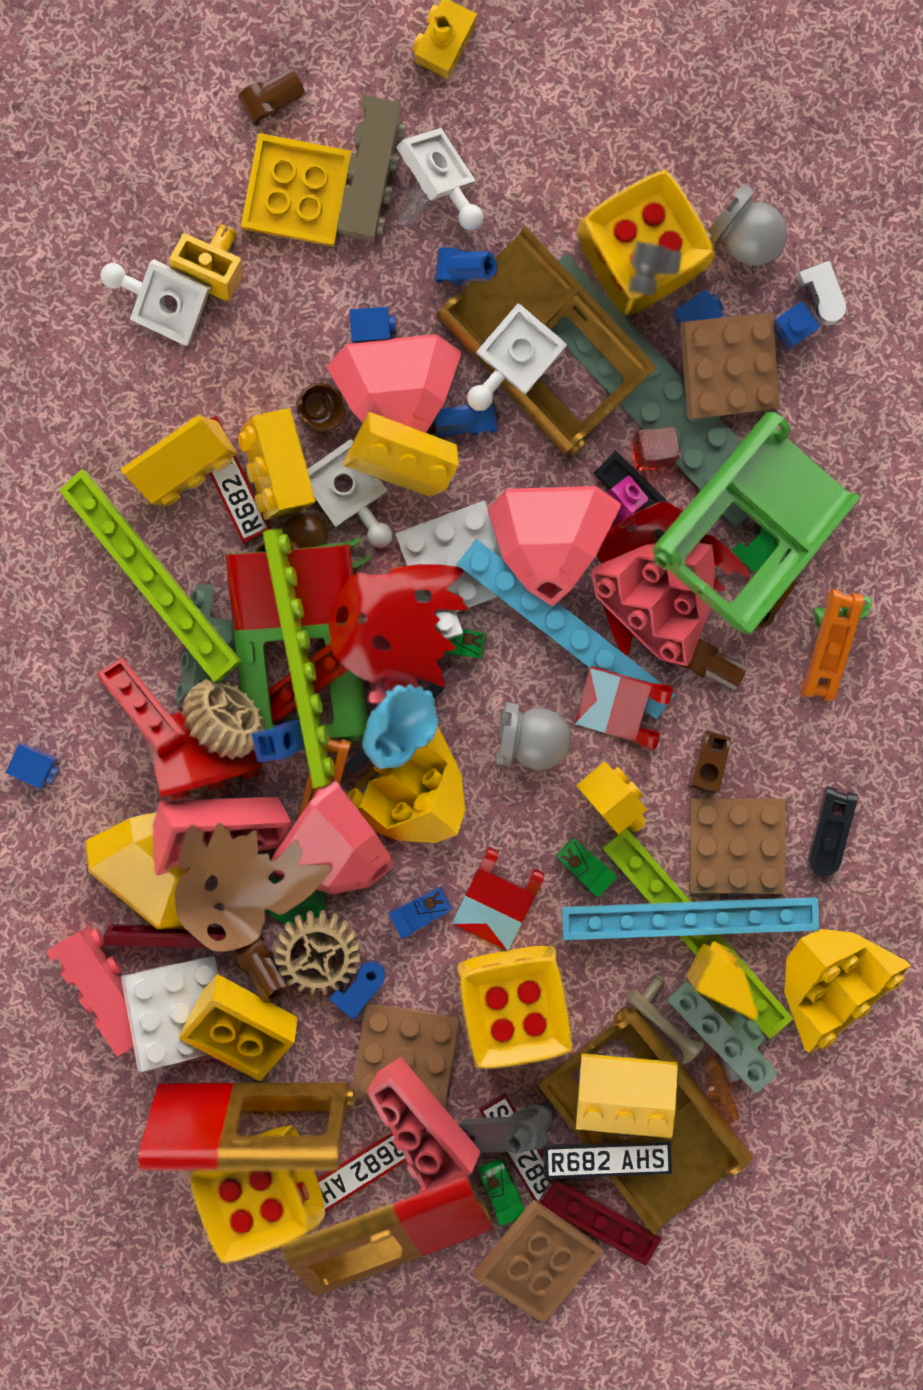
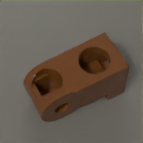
M705 730L692 774L690 775L688 787L712 794L720 791L731 737Z

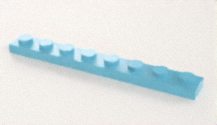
M475 539L457 562L460 568L587 667L594 666L649 683L662 684L557 602L554 606H551L528 591L506 562L479 540ZM648 697L644 711L654 719H657L667 705L656 702Z
M816 897L562 907L563 940L819 930L818 898Z

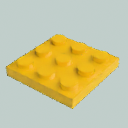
M258 133L240 226L241 229L335 247L338 233L337 225L344 189L348 181V168L352 151Z

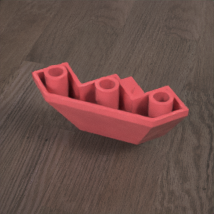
M437 334L347 343L330 361L327 369L351 411L362 423L368 412L426 433L445 403L461 351Z
M596 486L506 489L489 506L488 513L503 560L528 591L554 606L574 587L595 558L620 509L621 503Z
M698 543L685 558V565L713 589L715 579L712 545ZM656 544L644 545L595 566L591 571L596 598L659 660L688 666L711 607L673 573L656 564L652 552Z
M336 781L329 787L327 785L323 786L314 794L313 800L310 801L270 860L278 859L291 843L298 841L299 847L302 849L299 865L324 864L331 866L329 875L316 889L331 895L368 888L394 867L389 853L377 834ZM280 870L273 871L276 877L284 878V872Z

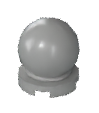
M745 183L736 193L729 206L721 212L708 229L707 234L714 243L720 237L721 239L725 238L727 250L737 261L747 266H762L772 262L781 255L788 237L786 220L777 208L765 202H753L751 197L755 191Z
M505 702V711L503 710L499 731V738H502L500 752L496 753V765L509 766L511 759L516 758L527 768L545 770L551 769L563 761L572 744L571 730L567 721L558 713L547 708H531L521 713L519 711V704Z

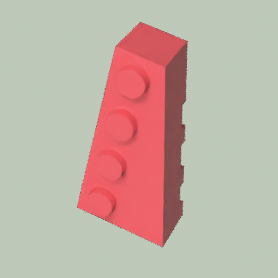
M88 925L53 946L46 953L51 961L58 958L61 962L62 977L67 984L71 983L73 986L76 985L78 987L79 1002L89 1013L95 1012L97 1015L94 1019L96 1027L118 1057L134 1047L121 976L119 974L122 972V967L115 956L109 957L103 947L105 946L104 936L98 928L93 930L91 925Z
M402 1057L380 1069L370 1084L367 1093L382 1122L390 1128L394 1136L393 1143L397 1150L402 1151L408 1162L407 1169L411 1177H416L421 1187L419 1192H425L471 1174L481 1151Z

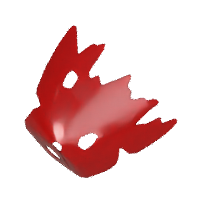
M660 501L625 518L608 531L596 554L598 560L601 563H605L644 545L656 544L657 542L653 540L652 532L661 529L666 533L682 514L683 510L669 502ZM636 517L634 520H632V521H631L630 523H628L627 525H625V526H623V527H620V526H621L623 523H625L626 521H628V520H630V519ZM634 524L637 525V528L634 531H627V528H629L630 526ZM705 534L698 542L712 545L715 566H718L729 575L736 571L746 578L750 577L743 563L715 536ZM715 576L713 589L724 592L726 588ZM604 606L612 634L620 651L627 656L633 634Z
M417 564L391 569L386 581L378 576L365 573H357L351 576L336 597L328 615L332 649L338 661L353 674L364 680H376L387 676L388 679L383 686L385 693L393 691L395 686L406 688L410 684L417 688L419 685L415 678L444 687L445 680L441 677L442 670L437 665L436 660L442 658L445 651L454 650L455 646L435 629V625L440 621V618L435 615V611L438 609L462 611L468 609L463 603L462 597L447 590L464 573V570L460 567L441 564ZM427 590L431 592V600L429 602H418L415 597V591ZM342 606H347L349 610L348 619L344 625L339 626L336 619L338 610ZM361 612L367 616L366 622L363 624H359ZM382 635L391 645L390 651L380 650L372 646L373 637Z

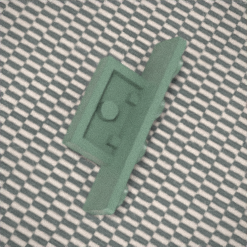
M197 583L190 599L234 652L235 640L232 621L210 617L214 586ZM187 648L181 657L180 666L183 672L181 683L176 689L177 707L183 709L184 699L193 686H196L200 680H212ZM230 673L227 676H225L220 682L222 683L225 680L229 682Z
M689 980L668 998V1002L755 1093H758L778 1075V1071L757 1050L766 1037L754 1021L749 1020L744 1014L714 999L710 1001L704 994L696 991Z

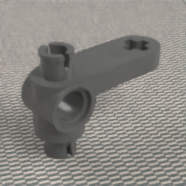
M539 1103L538 1105L533 1104L518 1110L510 1117L468 1118L463 1120L459 1126L465 1133L468 1131L469 1135L475 1136L472 1142L481 1151L480 1153H517L518 1151L522 1153L523 1151L539 1149L548 1143L547 1133L553 1126L555 1113L552 1106L548 1103H543V1105Z

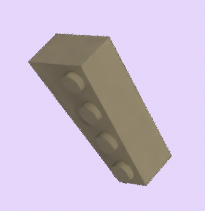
M363 95L361 107H363L364 120L357 123L355 148H357L356 154L353 153L350 158L348 168L350 184L345 185L337 231L338 235L376 243L377 235L383 236L387 217L382 216L384 204L390 205L393 185L388 184L391 173L397 174L400 154H395L398 142L405 139L407 123H402L401 103Z

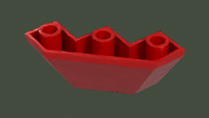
M182 712L171 714L170 716L184 732L187 740L161 757L151 747L160 797L170 795L171 801L189 797V790L205 785L207 791L226 786L224 779L240 775L241 781L260 776L258 769L265 767L264 761L258 762L256 753L252 750L242 758L236 756L233 760L227 755L221 758L216 751L210 753L207 746L204 744L199 745L200 741L197 737L190 736L192 730L184 726L186 720L181 716Z

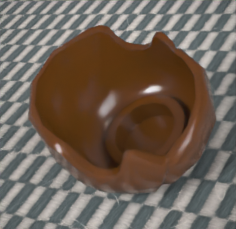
M326 383L310 384L301 390L296 401V412L299 420L313 431L327 432L341 424L346 414V408L343 405L340 392ZM325 402V408L323 412L317 414V412Z
M307 512L297 514L289 518L282 527L283 535L287 534L289 539L295 541L300 548L317 547L327 544L329 541L327 525L316 514Z

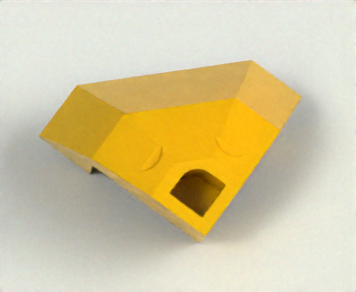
M438 725L434 739L429 740L428 745L417 749L414 755L402 766L378 769L374 765L347 793L348 798L375 832L398 841L437 843L458 835L466 810L462 774ZM377 771L381 777L369 781L365 794L360 792L359 790Z
M157 812L129 818L85 841L87 866L90 874L156 929H186L180 923L176 914L175 890L180 879L190 868L181 870L178 866L168 868V873L156 876L154 870L152 825Z
M819 929L800 938L786 958L784 993L804 1049L811 1053L820 1047L822 1050L830 1047L836 1041V1036L854 1020L859 1021L870 1012L871 1006L889 990L891 992L896 990L905 981L903 975L911 965L906 960L851 932Z

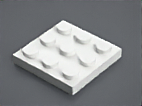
M485 501L395 533L407 566L441 564L459 567L457 562L475 539L479 540L503 559ZM466 571L448 587L450 592L462 597L463 603L468 608L498 597Z
M205 956L121 976L138 1071L144 1072L209 1055L180 1040L179 1035L200 993L218 974L215 956Z

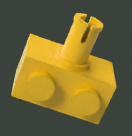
M441 0L438 6L434 4L430 9L426 19L429 25L424 34L419 33L417 35L412 51L415 52V63L449 80L477 24V14L451 0Z
M221 224L210 244L183 233L169 258L170 267L211 286L209 294L229 302L243 278L242 259L228 253L230 246L237 237V233L230 227L227 232H224L226 225Z
M604 761L576 786L618 835L627 827L631 832H637L646 824V818L642 814L648 809L640 801L644 795L632 781L627 784L630 780L619 767L613 770Z

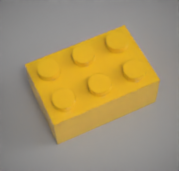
M287 408L254 415L240 428L238 442L242 452L246 451L249 462L246 465L247 475L250 482H254L257 495H255L256 508L259 513H263L264 520L301 512L316 501L291 409Z

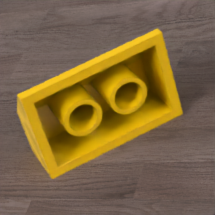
M368 412L343 461V466L431 497L446 490L459 466L457 444Z
M198 414L121 468V471L151 504L167 507L177 502L181 498L179 494L187 488L194 489L204 483L207 474L213 470L220 471L230 465L232 462L230 458L238 453L217 421Z
M713 941L710 946L702 942L686 974L694 989L756 1020L758 1012L744 970L737 963L738 958L734 956V953L729 948Z
M217 974L200 993L179 1035V1039L261 1081L294 1044L298 1017L269 1001H263L256 994Z
M582 1054L576 1109V1129L672 1138L676 1106L677 1062Z

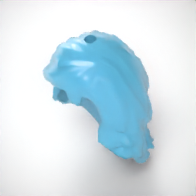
M410 684L406 688L395 686L393 691H387V696L384 700H382L375 711L371 712L367 721L362 746L364 752L378 769L402 766L414 755L417 749L428 745L429 740L434 739L439 719L436 717L435 699L430 691H423L422 687L414 688Z

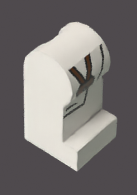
M830 260L799 272L796 276L800 289L809 286L816 304L814 313L818 322L827 326L838 322L845 314L846 303Z

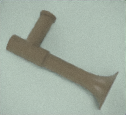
M654 974L642 994L634 989L628 994L626 1000L677 1045L682 1053L681 1064L685 1065L700 1053L705 1040L699 1039L695 1041L687 1038L651 1004L660 988L665 984L663 977Z

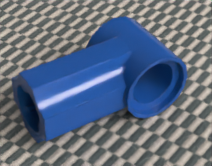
M449 247L439 248L435 272V282L442 284L443 280L455 282V285L459 286L463 284V281H491V278L496 275L497 263L494 254L489 251L465 252L461 249Z
M494 399L486 410H474L467 402L464 406L440 409L434 419L438 438L468 433L470 435H478V432L490 431V433L499 431Z

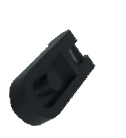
M825 787L808 854L810 869L820 876L833 875L841 865L858 800L857 793L848 791L844 794L837 792L834 787ZM834 804L843 806L841 815L831 813Z

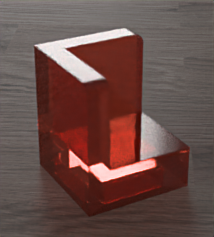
M674 427L639 430L630 441L636 471L671 467L681 457Z

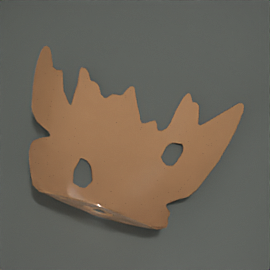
M193 823L186 832L180 852L178 867L181 870L190 868V870L183 875L176 886V914L180 923L210 950L225 952L238 949L253 943L260 937L262 926L265 923L264 911L266 909L279 915L288 912L303 902L322 884L329 875L331 866L324 864L299 865L302 849L299 847L298 841L291 843L278 859L270 861L269 854H258L256 830L247 836H238L233 839L230 836L229 830L224 829L222 823L216 824L214 833L206 847L203 843V830L196 832L195 824ZM275 870H280L285 873L284 878L277 884L272 883L268 878L269 875ZM210 875H215L218 878V886L213 891L204 889ZM222 903L224 911L215 909L214 905ZM210 924L220 925L225 930L226 937L222 941L213 940L207 933V927Z

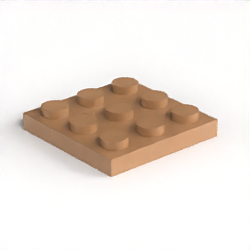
M773 312L680 322L688 419L780 408Z
M690 798L689 892L785 894L786 799Z
M367 1002L352 1088L355 1090V1097L371 1100L367 1090L376 1073L402 1057L445 1108L459 1017Z
M533 1200L475 1269L473 1274L476 1280L542 1323H545L602 1255L604 1250L593 1239L536 1200Z

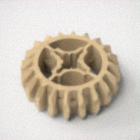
M205 679L203 682L193 686L182 704L183 712L181 716L186 720L184 726L192 730L190 736L197 737L200 741L199 745L204 744L207 746L210 753L216 751L221 758L227 755L233 760L236 756L242 758L249 754L251 750L255 749L252 733L265 730L263 726L266 722L260 717L262 711L254 706L255 701L250 700L247 697V693H242L238 689V685L230 686L227 680L222 683H216L213 680Z
M310 910L307 912V920L304 921L302 916L297 915L295 916L296 925L290 922L285 924L286 932H280L278 935V940L281 943L275 945V952L279 954L275 957L276 965H282L279 969L281 976L289 975L287 978L289 986L298 982L297 990L299 992H302L305 987H310L309 992L313 996L316 993V988H321L323 995L328 994V986H332L336 991L340 989L339 980L346 984L350 982L348 973L355 974L357 966L354 963L360 961V954L356 952L360 949V942L354 940L356 937L355 930L346 931L348 928L346 920L337 924L338 915L335 913L330 917V920L326 919V912L324 910L320 911L319 918H314V913ZM314 932H322L331 936L321 939ZM303 937L306 948L299 953L298 957L293 958L292 947L299 938ZM342 947L344 951L343 958L332 969L330 957L336 954L337 949ZM312 948L316 949L318 953L323 952V959L317 953L312 954ZM315 968L321 974L310 973L305 969Z

